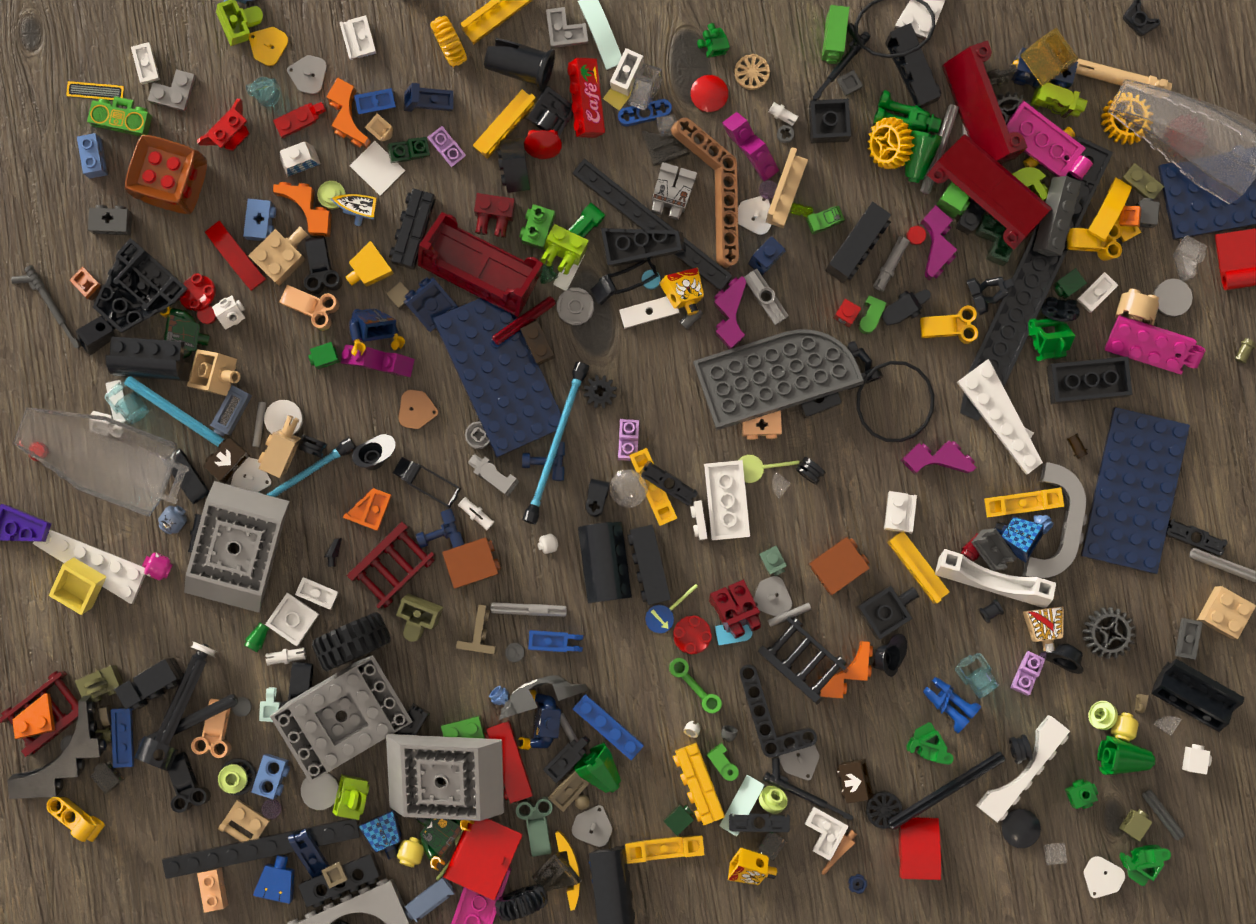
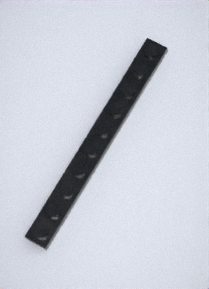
M585 158L573 171L572 174L641 229L676 231ZM684 238L686 252L674 255L691 269L698 268L699 275L721 291L733 275Z
M349 818L307 827L317 847L360 837L356 819ZM306 828L163 858L165 878H174L294 852L289 843L288 836L292 834L297 835Z

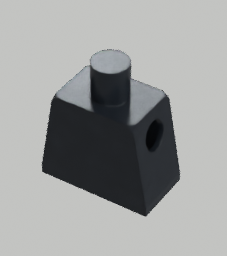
M100 316L77 329L76 335L78 342L88 355L91 356L109 343L111 337H115L113 330L116 328L106 321L103 316Z

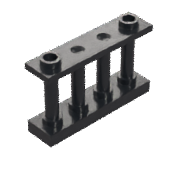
M788 617L786 620L791 626L772 647L769 646L766 649L762 645L758 652L818 705L822 701V698L819 696L821 689L839 669L847 673L848 669L845 667L847 663L840 656L835 658L803 630L802 627L804 625L798 619L794 618L792 620ZM796 631L800 632L805 639L789 657L782 661L776 658L777 652ZM812 643L820 651L800 673L797 672L795 675L790 670L792 668L791 665ZM827 656L834 664L814 686L809 687L804 683L807 680L806 677Z

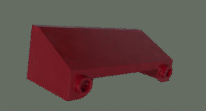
M987 40L969 46L945 62L942 68L955 104L959 108L958 112L968 137L998 163L1003 164L1015 160L1028 147L1020 133H1009L983 64L992 54Z
M966 134L927 173V176L936 183H944L947 179H950L1006 227L1003 238L1013 250L1032 233L1052 209Z
M441 212L419 244V267L517 317L522 312L542 273L543 263L537 258L528 257L524 261L459 228L456 218Z

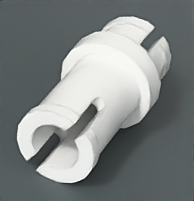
M774 102L768 113L773 114L775 119L779 118L793 126L798 115L785 109L784 105L781 104L780 106Z

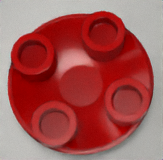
M704 75L698 78L692 85V102L701 112L717 111L727 102V85L721 78L715 75Z
M530 130L524 141V148L534 158L550 159L559 154L562 149V142L555 130Z
M195 273L183 283L188 290L179 300L189 310L204 309L215 297V285L210 278Z
M698 616L682 618L676 624L673 631V639L676 646L687 654L701 653L709 646L712 638L710 626L704 619Z

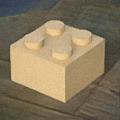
M1216 586L1197 620L1230 639H1238L1256 605L1223 586Z

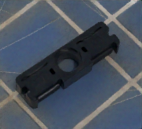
M647 461L640 472L644 479L687 506L691 505L693 502L692 498H696L698 494L696 489L693 491L692 488L684 484L679 478L666 470L660 469L651 461ZM668 478L674 480V485L671 488L664 486V481Z
M1175 519L1169 520L1166 536L1216 556L1223 555V548L1227 545L1226 539L1221 540L1209 535V532L1176 522ZM1194 532H1198L1201 536L1198 543L1193 542L1191 539V535Z
M732 813L729 815V830L733 832H789L790 815L787 814V817L785 815H771L770 817V814L733 816ZM757 817H762L765 820L763 828L759 829L754 825V820Z

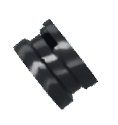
M303 434L301 437L302 443L298 445L297 449L322 458L323 449H326L327 444Z
M804 457L802 464L796 467V471L815 485L818 484L819 478L823 477L826 473L819 465L807 457Z
M1022 734L1021 739L1009 738L1012 757L1017 759L1014 760L1015 763L1021 764L1026 758L1028 761H1032V751L1026 735Z

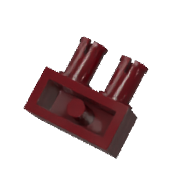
M477 193L474 213L478 220L475 233L481 234L482 229V235H487L488 223L491 218L497 219L494 236L499 237L501 231V238H506L508 221L513 222L515 198Z

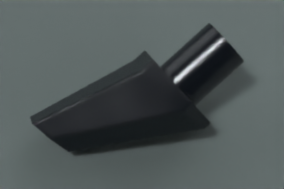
M342 538L334 539L324 558L327 557L328 567H336L335 557H338Z

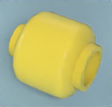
M1122 713L1118 715L1115 725L1111 728V734L1118 739L1130 743L1131 740L1136 738L1139 723L1133 718L1132 714Z
M410 837L409 840L401 842L397 853L400 864L414 868L415 865L421 863L424 848L420 844L421 841L419 839Z

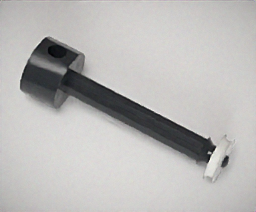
M193 642L191 648L197 650L196 654L192 655L155 739L144 736L134 758L169 772L178 752V749L169 746L207 663V655L216 658L214 654L217 651L209 648L207 644L201 645ZM159 749V756L154 758V752Z

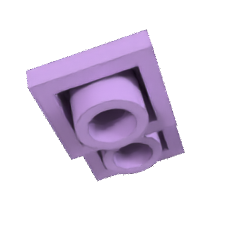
M443 126L427 137L450 167L466 156Z
M620 419L618 460L631 461L629 455L638 452L639 420Z
M1027 651L1010 688L1029 696L1036 678L1040 675L1045 658Z

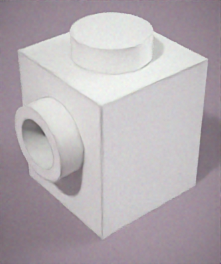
M1192 744V748L1185 747L1182 770L1207 774L1208 767H1210L1212 762L1210 751L1204 750V746Z

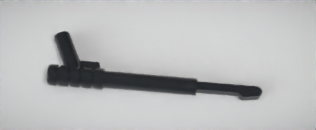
M853 23L847 25V30L853 38L849 44L850 50L814 94L813 101L821 97L822 92L830 82L836 79L851 59L862 49L855 38ZM863 32L861 35L858 33L864 45L871 38L868 32Z
M772 758V774L766 772L763 781L775 787L777 786V788H782V790L788 791L824 809L828 808L837 812L845 819H853L852 815L827 804V801L787 782L788 778L780 775V758Z

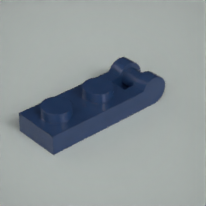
M306 828L297 835L292 834L288 836L290 845L310 876L314 878L323 874L321 870L330 865L312 839L309 830Z

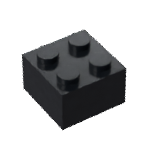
M849 99L810 101L809 123L811 144L849 142L851 137Z

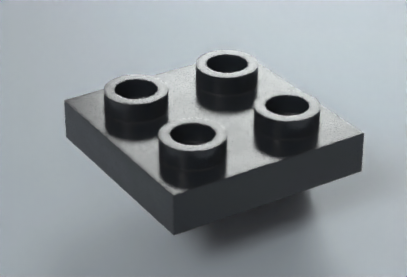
M545 86L525 118L541 130L557 131L559 137L574 113L572 111V104L550 87Z

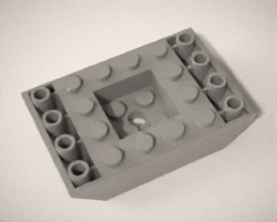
M214 481L204 505L185 576L184 593L260 613L290 501ZM231 543L239 545L238 553L233 554L230 552L229 546Z
M374 656L349 665L288 701L270 716L310 783L386 738L387 734H393L413 722ZM338 711H345L347 717L344 720H338L336 713Z
M386 735L389 806L403 817L482 821L505 812L502 739ZM441 777L445 779L446 784H439L437 782V778Z

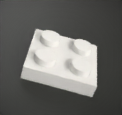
M286 593L265 625L295 646H298L320 614L290 593Z

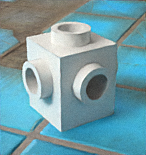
M232 295L212 306L217 319L225 330L245 319L242 312L245 310L240 300L236 301Z

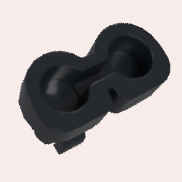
M1003 277L986 279L981 284L976 278L966 280L979 315L988 312V303L996 304L1009 295L1008 289L1015 287L1013 279L1004 281ZM989 286H999L1000 288L993 297H987L982 294L983 290Z
M855 341L850 342L847 346L848 350L854 358L859 357L865 363V372L861 373L862 378H864L872 370V360L863 348L858 349ZM877 369L866 380L865 384L883 378L881 369Z

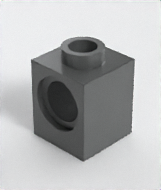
M1143 198L1137 202L1135 206L1141 207L1140 227L1153 228L1158 225L1159 202H1154L1152 198Z

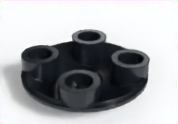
M1048 297L1041 308L1045 316L1056 321H1073L1080 316L1077 302L1073 299L1065 301L1058 300L1055 297Z
M1011 810L1003 820V838L1016 848L1030 847L1040 836V822L1036 815L1029 810Z

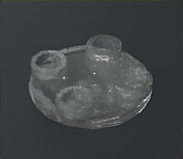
M632 469L620 471L612 478L610 483V494L613 500L619 506L626 508L639 505L648 492L644 478Z

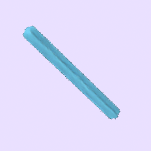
M129 376L125 380L124 384L217 447L225 440L133 377Z

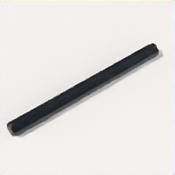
M1001 752L992 755L887 821L888 825L893 830L897 829L1005 761L1004 755Z

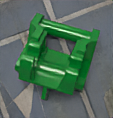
M1030 319L1028 322L1029 336L1033 338V347L1040 354V356L1036 357L1037 361H1044L1048 358L1061 359L1067 356L1066 350H1070L1075 338V334L1067 323L1064 324L1062 321L1053 319ZM1055 326V332L1045 333L1041 327Z
M930 722L915 729L914 736L909 739L906 745V750L914 753L915 748L918 746L917 754L930 761L949 765L954 760L953 755L947 752L948 748L941 735Z
M1156 844L1144 845L1133 848L1134 850L1130 851L1132 858L1122 852L1119 854L1123 867L1128 871L1129 878L1139 885L1145 886L1149 879L1155 880L1164 866V861L1170 859L1171 852L1168 849L1161 848Z

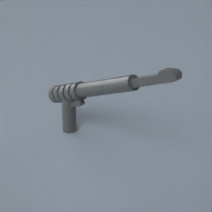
M30 265L24 269L27 275L11 277L12 284L29 283L32 290L36 289L40 293L73 346L79 348L78 339L74 338L64 317L47 292L34 267Z

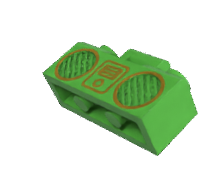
M115 96L113 104H110V101L105 99H99V101L92 100L87 122L93 127L141 137L142 135H148L152 115L143 107L137 106L136 109H133L134 100ZM118 105L126 106L127 109L118 108Z

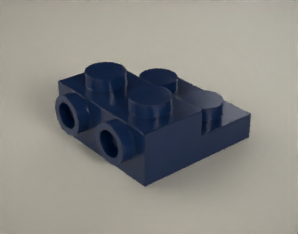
M427 277L419 283L421 286L416 291L411 290L405 295L406 300L403 302L425 328L431 332L436 328L433 318L454 310L458 306L433 277L430 279Z

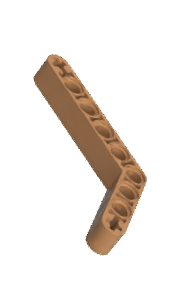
M681 118L672 125V135L715 170L716 261L722 268H728L736 264L739 258L737 160L688 118ZM694 137H697L699 139L700 144H697L694 141ZM709 149L714 152V156L709 154ZM723 161L728 163L729 168L723 165ZM723 180L728 181L729 187L724 185ZM724 198L729 201V206L724 203ZM724 217L729 219V225L725 223ZM724 236L730 239L729 244L725 241Z

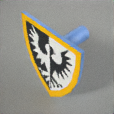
M347 194L331 198L337 206L343 209L342 213L355 215L354 224L356 226H361L363 217L374 219L375 197Z

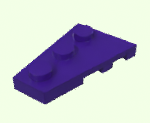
M6 504L0 505V541L46 542L52 523Z

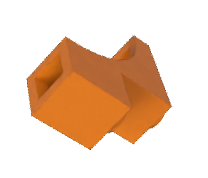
M337 78L326 96L331 107L337 110L341 108L331 126L337 136L343 139L345 137L351 139V143L359 148L361 146L367 148L370 140L358 130L352 117V103L357 91L354 86Z
M280 182L279 185L274 184L273 192L276 196L288 198L303 209L308 222V232L311 236L330 237L332 214L324 207H316L313 210L315 191L309 184L299 183L298 186H291V183Z
M860 641L858 652L854 660L847 667V673L841 671L835 674L821 689L820 697L843 698V694L847 693V683H844V679L867 681L868 677H871L872 666L869 665V657L873 655V646H870V642Z

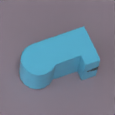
M746 624L742 626L745 634L735 639L731 632L727 633L724 630L723 625L715 626L718 645L747 641L751 638L752 631Z

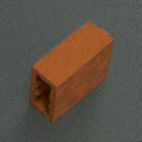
M485 537L442 552L454 589L499 574L498 570L501 569L498 558L494 559L492 552L495 551L492 540L488 541V538Z
M843 538L808 563L830 595L835 594L869 569L867 565L869 564L868 559L864 554L860 555L856 550L858 546L852 538Z

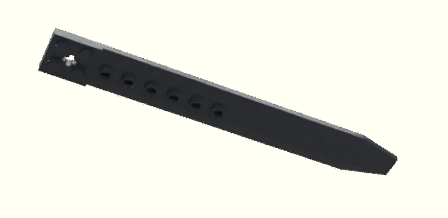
M1078 137L1076 141L1083 145L1086 150L1080 156L1090 158L1093 165L1082 180L1075 178L1069 172L1066 175L1081 182L1070 228L1079 227L1113 152L1081 137ZM1040 223L1035 228L1012 277L1015 287L1008 289L1009 295L1002 299L968 372L970 373L989 359L1003 387H1005L1029 335L1028 322L1030 319L1037 318L1068 251L1067 238L1062 255L1045 256L1033 251ZM963 393L960 414L978 421L982 415L967 395Z

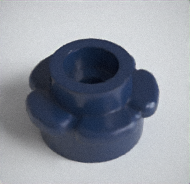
M856 874L849 878L850 891L861 894L867 888V880L864 879V876Z

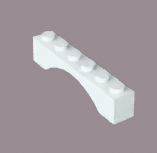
M946 549L939 556L935 571L937 576L1045 609L1053 601L1056 587L1055 582L1042 578L1018 577L986 569L969 560L963 554Z
M1047 715L1036 729L1032 761H1029L1023 772L1010 783L997 789L988 790L976 806L998 823L999 820H1004L1008 815L1007 810L1011 805L1017 804L1021 798L1019 796L1023 790L1026 791L1033 782L1031 780L1033 777L1039 775L1044 770L1045 766L1043 765L1047 760H1051L1057 753L1056 748L1067 741L1070 731L1055 718Z

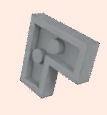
M565 7L546 9L551 48L588 44L586 23L567 25Z
M176 69L171 87L157 83L152 84L148 101L186 112L196 78L195 74Z

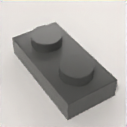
M1181 618L1175 656L1196 660L1203 622Z

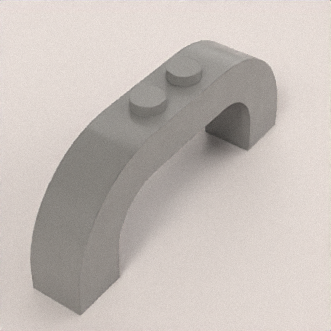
M1048 462L1043 464L1040 483L1061 488L1066 498V510L1059 547L1056 553L1048 559L1043 560L1030 557L1024 563L1022 574L1024 577L1048 578L1060 574L1071 565L1078 552L1079 544L1083 542L1082 526L1087 521V514H1085V491L1075 474L1057 464Z

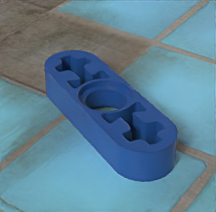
M660 99L625 107L619 111L618 121L622 126L627 127L663 119L671 114L672 105L668 100ZM662 104H664V107H668L665 113L662 110H658L656 115L653 116L652 106H655V110L660 109ZM642 108L650 110L648 117L640 116L639 112ZM634 110H636L638 119L635 120V116L629 117V121H626L621 117H624V113H627L629 116L634 115Z

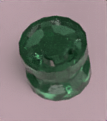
M553 263L551 266L543 265L540 275L541 284L549 283L558 278L557 273L553 270Z

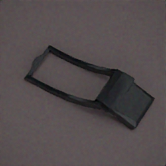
M644 260L627 269L601 277L599 282L590 290L597 303L602 305L614 294L636 289L659 275L656 271V266L651 260ZM646 262L649 263L655 275L636 285L620 290L616 289L611 277L627 273Z
M401 457L392 472L407 482L408 485L449 508L457 499L458 493L461 490L457 485L404 457ZM421 468L457 488L448 505L412 485Z

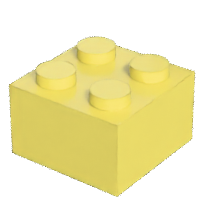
M73 557L62 565L49 596L78 614L83 615L93 607L106 576Z

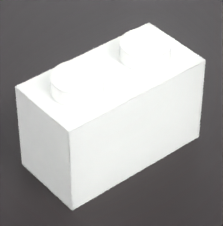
M625 49L610 81L612 90L629 96L644 64L643 55Z

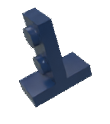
M411 83L404 92V111L412 112L414 108L452 111L453 91L420 88L419 83Z

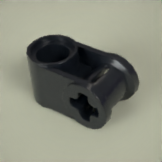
M591 478L586 502V510L590 516L598 517L603 513L610 482ZM594 503H597L600 509H596L595 512H592V508H590V506H593Z

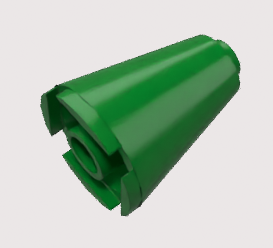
M912 130L910 136L915 137L912 140V144L915 146L911 147L913 154L909 155L910 160L905 162V177H909L908 181L919 183L920 180L925 179L943 136H934L926 132Z
M1106 736L1107 739L1100 742L1097 760L1101 761L1102 767L1099 766V770L1104 775L1147 771L1155 765V756L1147 749L1113 736Z

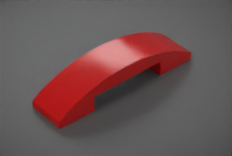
M220 220L205 231L214 246L251 291L266 280Z

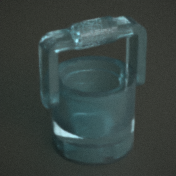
M260 77L252 84L246 85L249 96H254L262 106L271 107L280 98V87L275 78Z
M124 380L110 389L111 391L105 395V400L116 414L120 412L126 422L132 425L144 418L149 413V409L141 400V395L137 392L127 394L116 405L112 403L109 398L124 389L126 386Z
M981 653L965 657L955 667V671L965 685L971 687L979 699L999 686V683L990 672L991 667ZM978 658L982 667L966 677L961 668L966 667Z

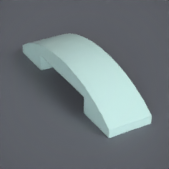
M579 0L578 4L588 23L606 70L618 66L622 56L599 1Z

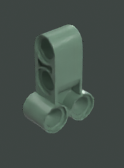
M546 796L540 797L536 805H533L529 800H522L516 807L517 816L520 819L526 820L532 857L552 854L546 816L552 812L553 803ZM547 802L550 808L547 811H542L539 808V804ZM522 805H527L530 807V812L528 814H523L520 812V807Z

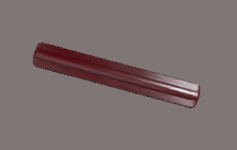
M547 297L493 335L492 340L496 345L501 344L521 328L556 304L553 297Z

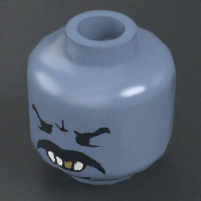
M178 505L176 507L167 506L158 518L159 528L167 534L179 533L187 522L186 511Z

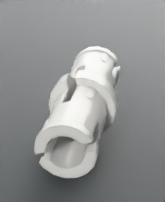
M464 497L458 504L460 508L471 516L470 519L472 521L478 522L486 531L494 524V521L482 512L483 509L481 507L478 508L467 497ZM470 508L473 509V510H474L478 515H480L483 519H480L475 513H473V512L470 510Z
M305 647L266 653L267 666L306 660Z

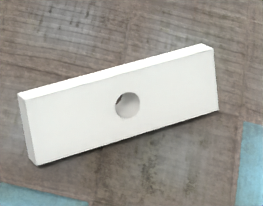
M666 296L620 309L619 312L624 329L679 314V309L673 308ZM651 309L653 313L651 315L646 314V310Z

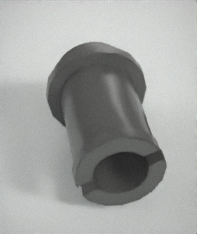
M699 308L698 313L690 316L687 314L679 321L687 330L699 318H702L703 312Z

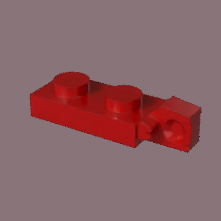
M322 102L315 105L309 103L274 119L273 122L283 139L316 123V120L319 119L318 115L326 112V109Z

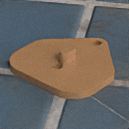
M407 390L403 393L399 411V422L403 427L420 429L438 415V409L425 392Z

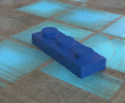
M125 708L111 709L113 768L133 767L132 708L126 710Z

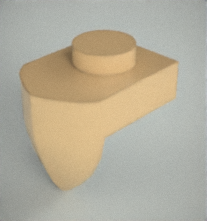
M378 113L365 126L379 141H387L392 138L393 127Z

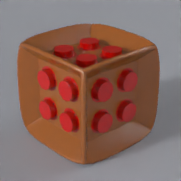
M142 135L137 142L128 168L125 190L132 197L150 205L177 213L191 214L196 206L205 179L207 160L199 151L183 144L156 136Z

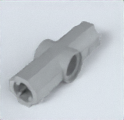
M758 269L753 270L744 277L746 284L757 298L758 304L763 307L774 325L789 317L775 296V292L768 286ZM768 293L771 296V300L768 302L763 301L761 294Z

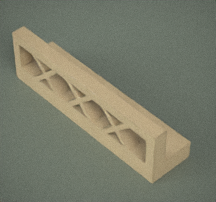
M793 147L790 150L765 222L783 229L808 159L796 156L797 149Z

